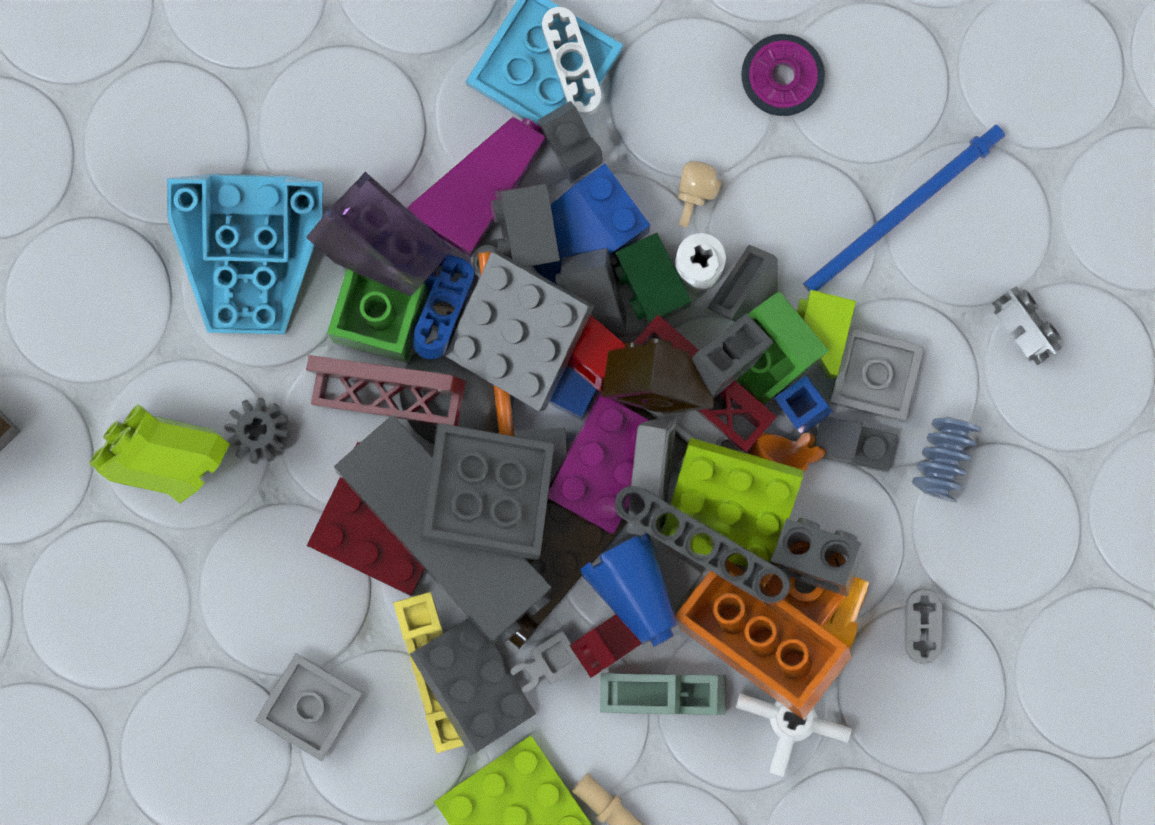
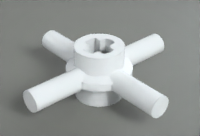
M739 693L735 705L737 709L770 719L771 727L779 736V740L769 772L784 777L794 742L806 739L813 732L848 743L852 728L818 718L814 707L801 724H794L793 728L789 729L787 728L789 722L784 721L783 717L785 712L792 711L778 701L773 704Z

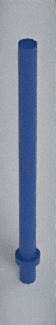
M995 124L980 138L978 136L972 138L969 141V147L803 283L807 291H818L979 157L984 159L990 154L989 149L1005 137L1003 130Z

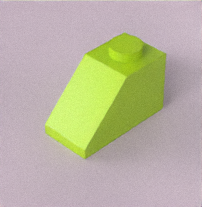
M810 290L807 299H799L796 312L829 350L817 363L826 378L834 380L839 373L856 301Z

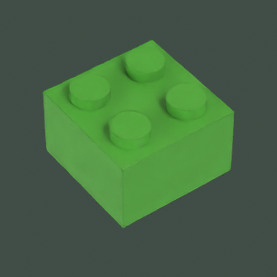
M349 260L327 334L335 344L407 363L414 340L415 328L423 311L429 290L422 279Z
M780 291L748 314L773 343L759 361L736 380L763 405L786 389L829 352Z

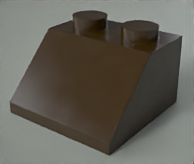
M650 339L647 345L626 343L623 349L608 351L602 393L603 398L661 414L710 409L714 405V399L689 353L672 348L673 343L671 341Z

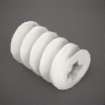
M697 233L685 238L678 247L674 264L685 289L693 292H703L715 286L724 269L726 261L725 250L720 241L709 234ZM697 257L700 262L707 261L706 267L702 268L699 263L692 264L693 259Z

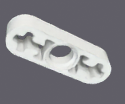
M565 7L551 8L543 17L542 31L566 102L571 101L576 106L580 116L592 115L600 107L601 90L574 14ZM560 17L562 22L570 23L565 26V34L569 43H565L558 49H555L554 45H561V39L557 30H550L549 28L553 26V19ZM575 38L577 43L570 41ZM567 52H576L582 57L583 64L576 71H567L561 66L560 60L562 56ZM585 74L589 75V78L582 79L585 92L595 95L590 98L589 106H583L581 101L575 102L573 100L578 97V88L574 80L582 78ZM568 80V81H574V82H572L570 85H568L566 81Z

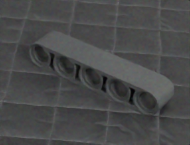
M628 486L618 493L615 500V509L620 517L757 599L766 603H777L785 599L789 594L791 584L788 575L767 560L646 489ZM633 493H639L645 501L644 510L636 516L630 515L625 508L626 499ZM667 513L674 514L679 520V528L671 536L664 535L659 529L660 518ZM701 533L708 534L713 540V549L706 556L698 555L693 549L694 538ZM735 553L744 555L748 561L747 571L739 577L732 575L727 569L728 558ZM770 573L778 575L783 582L782 591L775 597L767 596L761 588L762 579Z

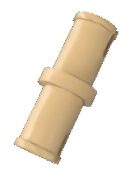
M589 773L584 775L571 791L597 813L596 818L601 823L606 821L609 825H645L620 804L622 799L616 794L612 796Z

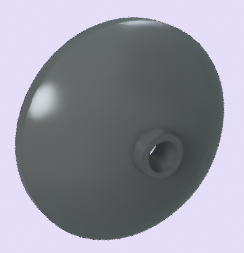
M416 352L411 357L405 369L453 375L466 381L458 427L498 434L496 404L492 383L444 355L436 359H426L419 356ZM404 388L400 391L402 410L405 411L418 400L411 389ZM419 390L423 397L429 393ZM440 393L428 403L435 415L448 417L452 395ZM510 395L511 408L513 409L515 397ZM423 407L417 411L418 413L427 414ZM407 420L417 434L434 444L438 424Z

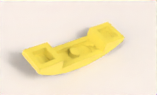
M431 592L393 602L409 654L444 633ZM409 655L436 754L464 746Z

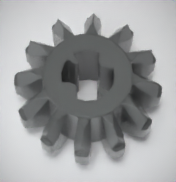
M258 398L255 410H253L251 403L248 400L242 401V407L245 411L243 415L234 409L230 411V415L238 420L237 425L225 424L224 429L237 435L230 437L226 441L230 444L229 447L241 444L235 454L240 459L244 458L250 451V462L257 464L260 459V452H262L266 461L271 462L274 460L270 450L272 447L282 453L286 450V447L278 442V438H290L291 432L279 429V427L287 424L289 418L287 415L275 418L280 409V406L276 403L270 405L266 410L265 399ZM258 421H262L261 425L267 429L266 434H260L258 441H253L255 437L249 433V429L255 428Z

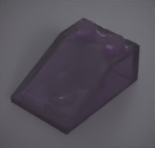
M366 171L326 212L306 237L335 264L409 296L416 292L452 250L448 244Z

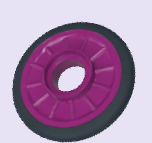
M776 34L760 40L750 49L742 65L741 79L746 95L760 110L776 116H791L808 109L818 99L824 86L825 70L820 55L806 40L790 34ZM777 66H788L793 71V81L786 85L778 84L772 76V72Z

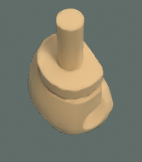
M690 161L683 166L679 187L680 192L677 199L686 202L679 221L680 226L688 228L695 204L704 206L705 199L709 200L717 196L721 187V181L717 179V172L711 165L699 161Z

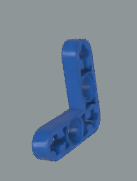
M378 234L372 237L367 246L366 259L368 265L422 279L427 288L431 290L415 328L413 346L417 354L423 358L436 359L441 357L450 344L471 292L474 278L473 266L462 258L390 234ZM383 249H388L390 254L387 253L385 258L378 256V253H381ZM401 254H405L403 265L398 264ZM415 259H424L431 267L425 272H417L410 267V263ZM437 266L442 267L439 277H436ZM455 273L462 275L458 282L451 281V277ZM444 301L452 304L455 310L449 315H440L434 310L433 306L438 302ZM433 325L439 327L437 340H434L432 344L425 343V339H428L432 332Z

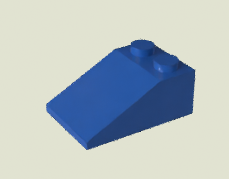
M605 163L572 186L550 205L560 261L533 265V268L539 275L556 284V274L561 271L562 258L607 248L610 260L615 258V252L636 243L649 233V222Z

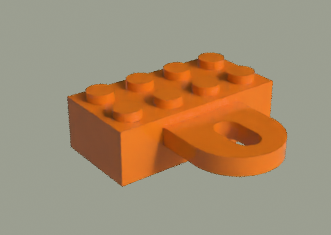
M799 541L791 546L790 552L801 555L806 553L811 545L807 542ZM840 553L831 555L827 560V563L833 567H840L847 562L843 554ZM727 561V569L732 575L739 577L745 573L732 562ZM709 571L675 615L679 629L804 720L851 659L849 646L824 629V626L847 596L816 587L807 594L800 593L795 588L797 580L789 578L791 588L785 599L777 603H766ZM773 573L766 575L761 582L762 591L770 597L779 595L783 588L781 578Z

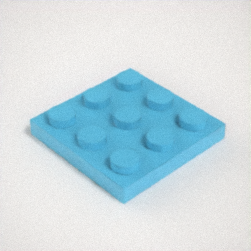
M517 0L466 80V85L522 119L528 118L539 125L537 120L567 103L542 31V20L545 13L551 8L560 6L550 0ZM575 16L600 86L621 53L623 44ZM560 17L554 18L553 26L549 28L550 30H557L561 39V45H554L555 49H558L565 43H569L565 34V26L570 23L562 22ZM575 38L570 41L577 43ZM567 52L562 56L560 63L565 70L573 72L580 69L583 59L576 52ZM585 74L582 78L574 80L578 88V97L573 100L575 102L581 101L583 106H587L590 98L594 95L593 93L585 92L582 79L589 78V75ZM567 80L566 82L568 85H570L574 81Z

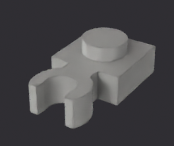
M564 630L530 651L536 661L531 664L519 663L511 669L512 675L519 673L521 670H526L530 673L531 681L528 685L521 688L523 693L535 689L539 683V678L543 675L552 684L582 665L569 645L572 643Z

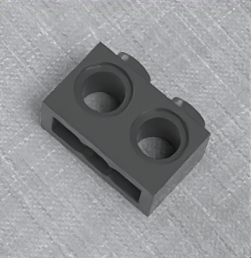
M746 313L693 356L692 361L710 394L715 398L753 367L773 341Z
M799 518L798 521L786 519L771 563L782 569L789 578L848 597L864 553L862 542H858V538L851 533L842 530H836L835 533L820 529L819 524L805 518ZM804 541L811 545L804 554L796 555L790 552L791 546L796 542ZM840 553L847 556L848 560L840 567H833L827 563L828 558L833 554Z

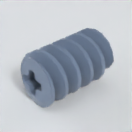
M935 418L931 424L940 433H929L926 438L935 447L922 450V455L930 462H920L917 465V469L925 477H914L912 483L928 495L956 503L958 501L949 495V491L962 490L963 486L953 480L954 476L967 475V471L958 465L959 461L972 460V457L963 451L964 446L977 445V442L970 438L968 434L969 432H981L982 429L975 424L956 418Z

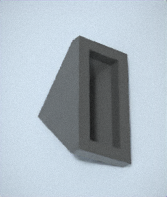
M748 245L707 308L734 322L746 313L749 314L753 309L778 292V258L771 253Z

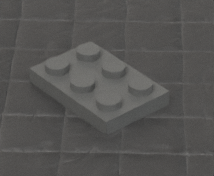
M469 618L409 654L470 755L480 751L536 715V712L522 692L495 645L487 639Z

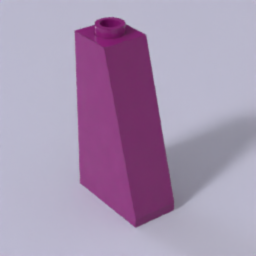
M515 117L510 118L412 202L405 211L407 217L471 258L474 251L480 247L495 224L491 211V200H496L495 191L519 187L546 145L545 136L541 134L543 130L528 118H523L522 122Z

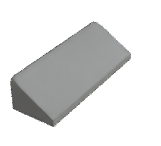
M670 415L639 425L632 476V486L646 489L666 502L668 499L677 420L675 416ZM639 493L630 495L629 514L636 516L645 507V501ZM666 514L663 515V516L660 518V521H659V529H660V530H661L662 526H663L664 523H665V516H666ZM627 522V531L629 533L641 536L646 533Z

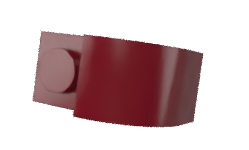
M615 614L569 646L590 678H592L642 643Z

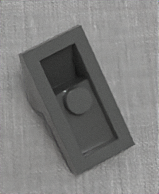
M571 101L537 120L570 182L603 164L600 146L590 136L576 106Z
M825 418L819 423L814 447L818 446L826 450L823 458L885 473L889 471L897 434L864 427L861 422Z

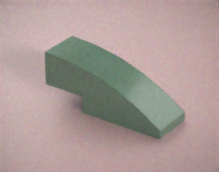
M601 673L600 713L726 715V675Z

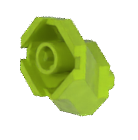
M138 404L129 412L123 423L116 420L106 430L103 439L107 442L95 452L89 464L110 482L168 494L180 504L199 491L205 482L200 478L207 470L212 474L220 466L230 444L212 428L156 417Z

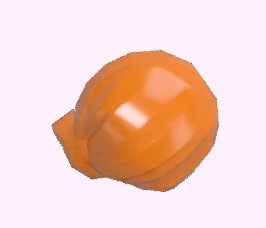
M763 433L750 447L749 454L802 469L805 472L808 464L817 462L824 457L826 450L818 446L812 448L815 442V435L811 433H803L797 442L778 434Z

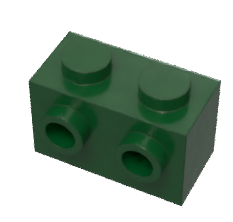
M658 233L652 234L615 252L617 263L612 265L614 273L621 286L628 284L634 296L629 299V303L638 321L645 318L647 325H649L657 315L665 319L690 307L691 299Z

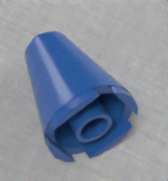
M644 533L641 538L639 535L617 545L600 555V563L592 566L589 562L580 569L587 583L642 644L650 641L653 647L674 636L671 629L677 626V622L654 544L649 534Z

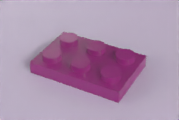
M599 394L549 485L547 499L604 531L614 534L622 519L615 509V500L622 489L632 486L637 430L640 424L649 420L614 400L603 398L602 394ZM630 495L625 502L626 510L630 504Z

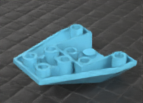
M204 174L168 178V220L207 333L285 334L323 222V181L289 175Z

